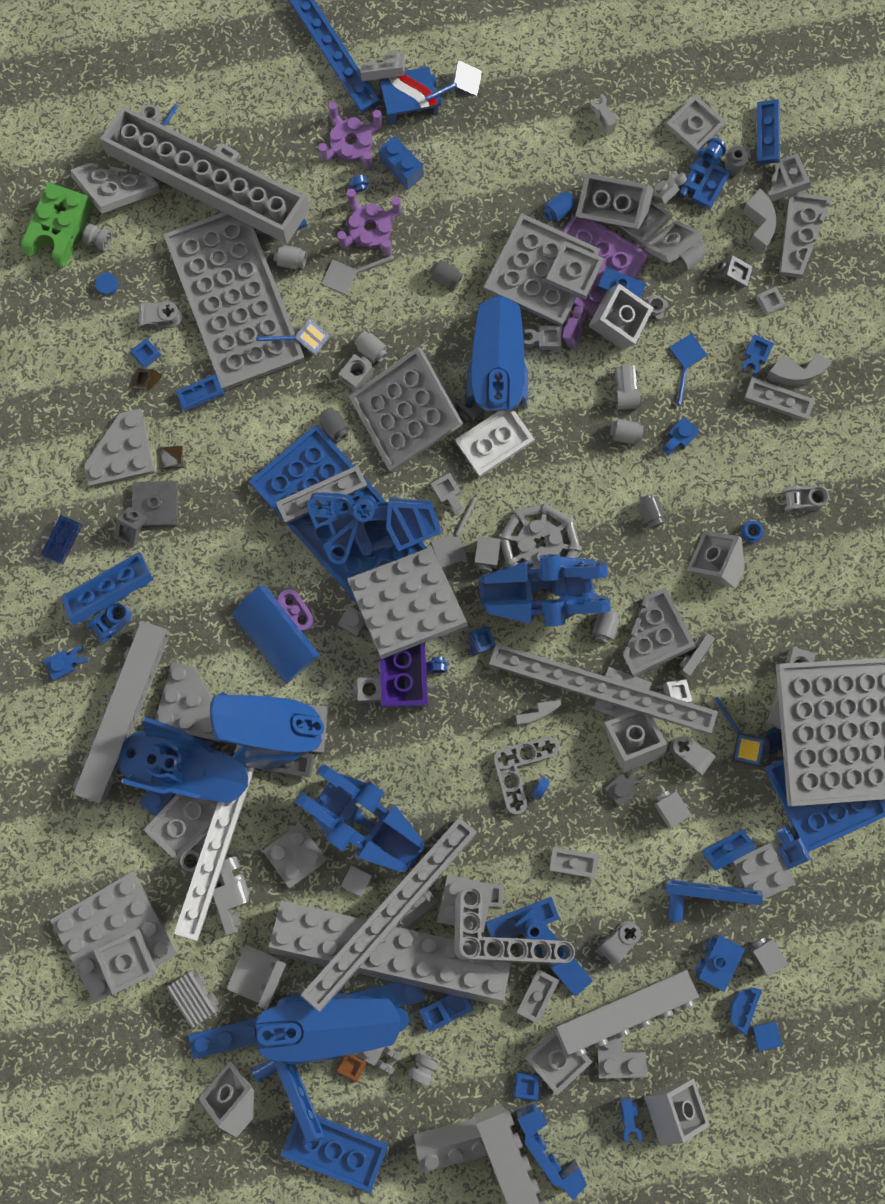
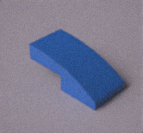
M449 994L421 1008L419 1011L428 1031L431 1032L473 1011L474 1008L470 999Z

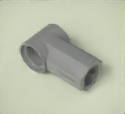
M628 364L616 367L617 390L615 399L618 401V404H616L617 410L639 409L640 392L636 386L635 366Z

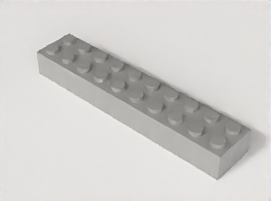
M125 106L122 107L100 138L106 154L286 244L309 212L308 201L305 195Z
M281 901L269 943L270 954L327 966L367 920ZM395 927L355 973L502 1006L511 963L460 960L455 954V940ZM465 942L463 944V951L467 955H471L472 946ZM487 947V952L489 955L494 956L496 949Z

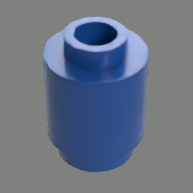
M568 191L560 192L544 205L545 217L549 221L559 222L574 209L576 205L575 198Z

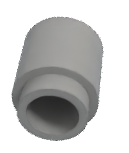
M699 241L693 248L686 250L678 259L673 261L677 269L687 272L704 259V256L707 254L706 248Z
M281 244L279 248L275 249L274 261H277V266L296 270L299 268L304 269L307 252L303 251L302 248Z
M364 331L355 341L357 350L372 363L382 362L388 354L386 352L387 346L372 333Z
M617 419L616 423L612 422L610 436H613V441L629 444L640 443L644 426L639 425L638 422Z
M611 610L598 613L592 634L596 636L595 640L602 643L614 640L620 622L618 612Z

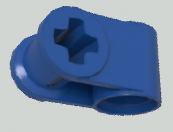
M113 603L101 614L91 619L87 627L92 629L98 636L99 643L104 644L131 621L132 612L121 603ZM123 609V617L116 620V612Z

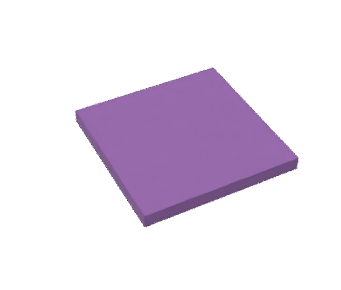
M576 213L562 232L599 248L598 256L603 257L604 262L586 300L577 296L573 307H584L583 312H587V315L593 318L606 293L597 289L605 268L608 267L636 278L650 257L649 253L597 221L578 218Z

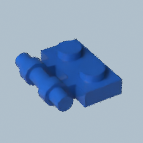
M697 158L696 162L689 168L690 173L687 176L686 182L680 185L681 189L678 195L685 198L688 192L694 193L691 199L692 202L711 210L731 171L713 162L707 169L703 167L705 160ZM700 176L703 179L701 183L698 185L694 183V181L697 177Z

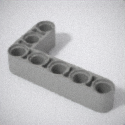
M468 887L457 894L455 900L454 950L460 960L560 965L568 963L574 958L575 949L567 941L481 937L482 896L480 891L474 887ZM465 893L473 897V904L471 906L467 905L464 901ZM465 918H469L473 922L471 930H467L464 927L463 921ZM465 942L472 946L471 955H467L463 951V944ZM489 943L493 944L496 948L494 956L489 955L487 952V945ZM512 944L516 945L519 949L518 957H514L510 952ZM535 946H539L541 948V958L535 956ZM558 947H562L564 949V959H561L557 955Z

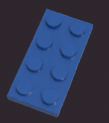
M138 552L62 595L61 598L68 619L74 626L79 622L87 620L98 611L105 610L119 599L126 598L133 591L147 586L154 579L141 552Z
M317 1115L325 1138L317 1142L307 1143L298 1119L295 1117L281 1157L371 1193L389 1144Z

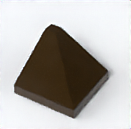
M138 368L131 388L149 391L162 378V374L154 369Z
M183 446L160 447L161 469L184 468Z

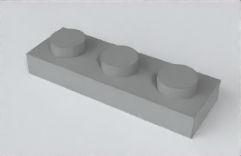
M753 377L750 380L744 397L745 401L805 422L809 419L815 401L813 398Z

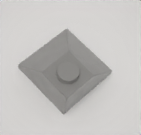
M704 531L687 571L720 586L736 589L745 569L742 538L735 535Z
M230 1061L199 1097V1100L219 1128L238 1137L253 1119L254 1089L236 1065Z

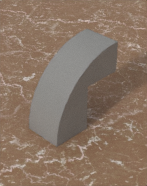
M759 189L746 203L742 213L760 226L753 234L749 244L763 254L775 232L776 214L769 197Z
M817 353L808 366L803 369L782 354L766 378L784 386H801L818 379L828 369L831 362Z

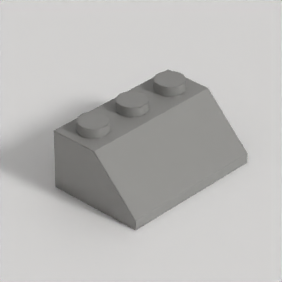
M586 173L576 217L639 229L649 211L654 189L648 184Z

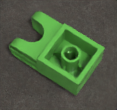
M48 182L22 240V252L28 256H35L45 244H54L52 253L54 262L57 266L65 267L76 244L80 240L94 207L88 195Z

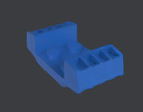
M530 1104L516 1111V1116L523 1129L524 1143L552 1184L561 1187L574 1200L587 1186L577 1162L574 1159L561 1169L553 1153L551 1152L549 1155L546 1153V1143L538 1131L548 1123L538 1107Z

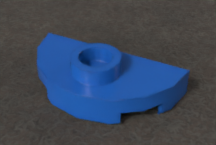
M752 987L742 989L735 994L730 1002L729 1015L731 1022L744 1035H747L762 989Z

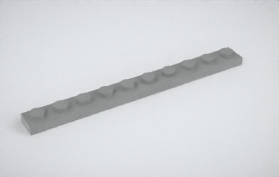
M496 643L489 663L490 667L708 735L712 734L718 711L498 643Z
M459 817L306 988L301 997L320 1013L476 836L477 831Z

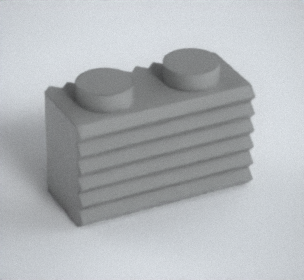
M194 970L166 987L191 1028H194L219 1010L217 1008L219 1004L217 998L212 992L208 994L204 987L206 984L205 979L199 972L195 973Z

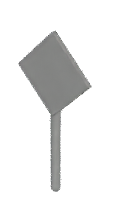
M389 256L358 269L332 260L321 284L346 295L357 273L394 259V256Z
M476 497L472 498L455 534L431 541L441 567L467 559L459 534L477 500Z

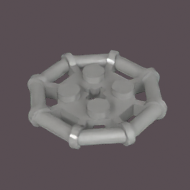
M548 502L523 509L516 508L502 533L498 534V539H501L506 568L519 564L517 562L522 559L524 561L530 560L531 565L538 567L540 566L539 556L560 554L562 550L569 551L566 557L576 558L577 554L582 551L574 525V518L568 517L548 505ZM542 513L541 520H534L528 523L524 518ZM548 514L563 524L559 527L554 526L546 521V515ZM520 521L524 527L518 536H511V533ZM565 528L570 545L563 544L561 531ZM543 538L546 546H541L539 549L536 548L534 540ZM510 542H516L519 555L513 557Z

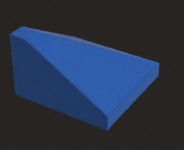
M488 626L469 632L472 657L495 648L496 643Z

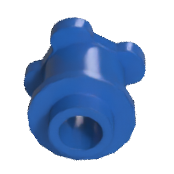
M710 138L706 148H700L697 154L705 160L704 164L709 167L712 162L717 165L721 163L720 156L726 153L727 148L723 140Z

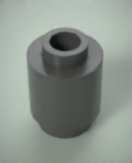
M740 146L730 148L723 162V168L731 171L730 175L732 176L741 174L748 160V152Z
M443 260L435 261L429 272L432 274V280L448 289L450 287L456 289L463 276L458 268Z
M331 407L319 415L320 425L332 441H342L348 436L350 427L337 410Z
M649 494L639 499L640 503L637 504L644 524L648 525L649 529L665 523V513L657 496L653 497L652 494Z

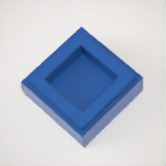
M147 338L130 351L144 369L162 356Z
M776 1021L752 1026L758 1051L782 1046Z
M516 1072L514 1098L538 1101L540 1075Z

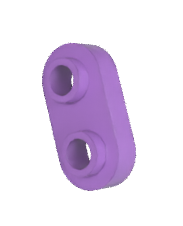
M291 589L282 591L278 596L280 605L302 632L309 630L313 625V616L299 594ZM289 598L294 600L291 606L286 605V600ZM300 617L306 618V622L304 624L298 623V619Z

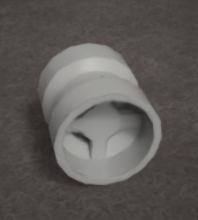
M88 224L83 234V243L88 246L95 245L99 250L107 251L112 241V231L104 228L101 230L96 225Z
M418 1052L415 1058L416 1066L411 1067L408 1075L414 1080L429 1086L432 1080L431 1075L433 1071L437 1070L440 1063L430 1056Z

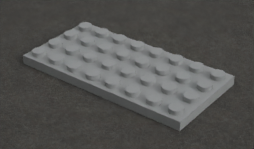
M223 212L163 234L223 391L305 361L297 340L256 341L257 337L295 336V332L252 226Z

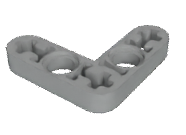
M544 737L503 748L496 752L494 764L506 808L511 814L519 815L527 807V800L517 767L554 757L559 750V744L556 739ZM546 741H549V744H554L555 748L552 749L551 754H548L546 750L539 753L542 757L537 758V750L533 744L538 743V748L544 747ZM523 747H529L532 750L533 756L531 759L524 760L520 757V750ZM516 749V757L519 763L515 764V759L509 760L507 766H504L501 762L498 763L501 753H505V756L513 755L511 750ZM512 775L516 778L517 784L514 788H507L504 785V778L506 776ZM520 789L521 794H516L518 801L523 802V805L520 806L519 811H516L514 807H510V804L513 803L512 795L507 797L506 792H514Z

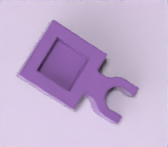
M575 306L573 317L569 318L567 325L563 327L562 338L568 347L576 348L583 331L582 323L587 316V312H583L584 307Z

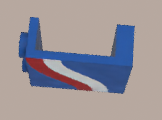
M429 66L404 71V76L379 79L388 124L397 123L396 115L429 108L433 109L434 115H438V107L441 106L440 95L428 101L425 99L426 96L434 93V88L437 87L435 74H431Z

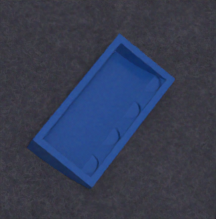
M258 586L232 613V616L286 685L321 656L266 586Z

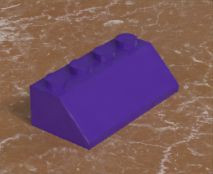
M426 642L383 659L379 656L381 707H429Z

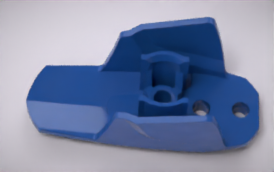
M501 295L479 305L471 363L467 368L466 407L470 406L474 397L476 404L488 411H510L519 405L521 399L524 409H528V369L525 365L520 306ZM496 378H500V379H501V380H500V384H496V383H497Z
M216 695L213 696L210 704V722L216 740L242 745L234 754V759L242 765L261 770L273 769L297 760L303 753L316 750L322 742L321 734L324 732V724L316 710L305 703L269 696Z
M147 717L142 719L145 732H134L124 742L118 759L120 773L128 778H122L121 783L160 794L174 793L209 801L232 803L248 787L246 765L240 764L232 756L212 749L195 737L190 736L183 729ZM136 751L135 757L131 758L132 752ZM154 757H156L157 760L154 764H152L151 761H148L149 758L153 759Z
M304 991L292 992L282 997L276 1006L263 1011L256 1021L257 1049L266 1059L281 1061L283 1064L322 1062L338 1059L344 1055L391 1046L396 1041L401 1026L399 1013L389 998H352L345 993H337L319 1013L301 997ZM294 1028L296 1036L290 1037L287 1033L288 1029ZM264 1031L273 1033L271 1039L266 1040L263 1037Z

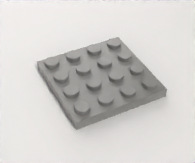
M521 213L484 285L483 291L494 296L501 295L519 305L520 308L559 326H563L577 296L545 282L546 277L564 241L596 255L599 254L600 249Z
M419 347L412 350L349 396L387 468L391 472H394L463 425L423 350Z
M432 547L347 579L381 659L467 626V621Z
M134 871L50 920L94 1003L112 993L93 950L139 929L155 967L179 954Z

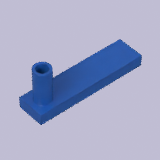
M667 879L666 893L670 894L668 920L674 922H682L685 896L762 905L763 894L760 890Z
M532 908L514 922L516 928L526 939L558 940ZM535 946L534 949L542 956L541 948ZM558 947L557 955L564 959L565 951L562 947ZM574 958L565 964L549 965L575 997L593 982L591 977Z
M269 1059L252 1069V1076L257 1082L278 1071L307 1143L317 1142L325 1138L295 1064H283L281 1061Z

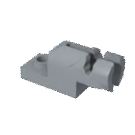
M236 856L224 860L218 878V883H221L222 886L216 888L213 893L226 935L238 932L237 926H240L237 913H232L231 909L249 903L250 893L244 875H233L240 868Z

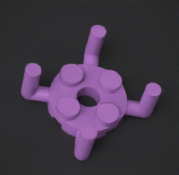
M330 102L328 104L329 114L335 127L330 132L331 148L328 150L325 143L319 144L321 160L326 162L334 156L351 162L360 160L367 170H371L373 168L372 154L370 152L373 142L372 133L382 127L381 111L375 110L373 112V123L367 126L356 117L342 121L338 115L337 104ZM348 137H355L357 142L353 145L347 144L345 141Z
M348 189V204L354 213L349 218L348 227L350 235L346 237L344 231H339L337 234L340 248L344 249L355 242L361 247H379L386 257L391 256L392 245L391 241L388 240L392 229L391 219L401 213L400 198L394 197L392 199V209L386 212L376 204L361 207L356 200L355 190ZM367 223H374L376 228L373 231H366L364 226Z

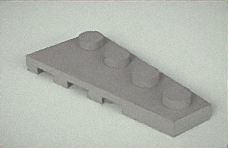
M795 193L788 196L779 275L801 278L833 197Z

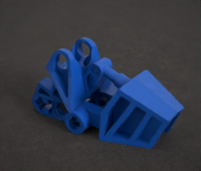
M318 492L313 495L307 504V509L315 529L325 525L329 526L332 535L325 541L326 543L323 544L329 560L335 564H342L347 560L354 539H356L363 555H370L372 551L385 547L388 549L396 546L397 550L400 551L442 534V529L431 501L389 497L388 502H376L373 496L367 494L362 495L354 505L352 497L347 494ZM316 500H320V503L323 505L321 509L318 508V504H315ZM337 502H345L348 509L345 511L340 510L337 507ZM362 505H366L368 511H364V507ZM387 520L386 529L390 535L372 542L364 522ZM334 548H342L345 554L341 556L335 554Z
M547 554L539 556L540 566L531 567L529 560L478 577L480 602L488 614L531 624L535 615L544 614L545 626H561L565 624V619L575 614L611 611L610 598L604 595L598 596L593 589L592 579L608 577V565L601 561L595 562V559L560 557L559 554ZM549 588V592L560 596V599L534 601L532 592L538 591V589Z
M322 763L316 773L327 780V785L322 793L313 800L301 792L295 803L312 815L328 836L326 840L341 851H344L351 842L358 847L355 851L357 858L399 872L409 871L422 853L424 844L395 804H389L385 808L378 803L385 792L370 781L365 783L345 776ZM358 802L379 819L376 822L370 821L361 814L363 810L356 803ZM347 820L351 824L357 822L369 834L364 837L343 821Z

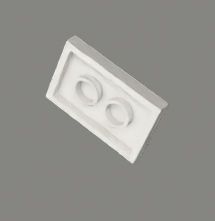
M512 409L510 411L496 412L456 438L454 442L480 478L532 444L535 439Z

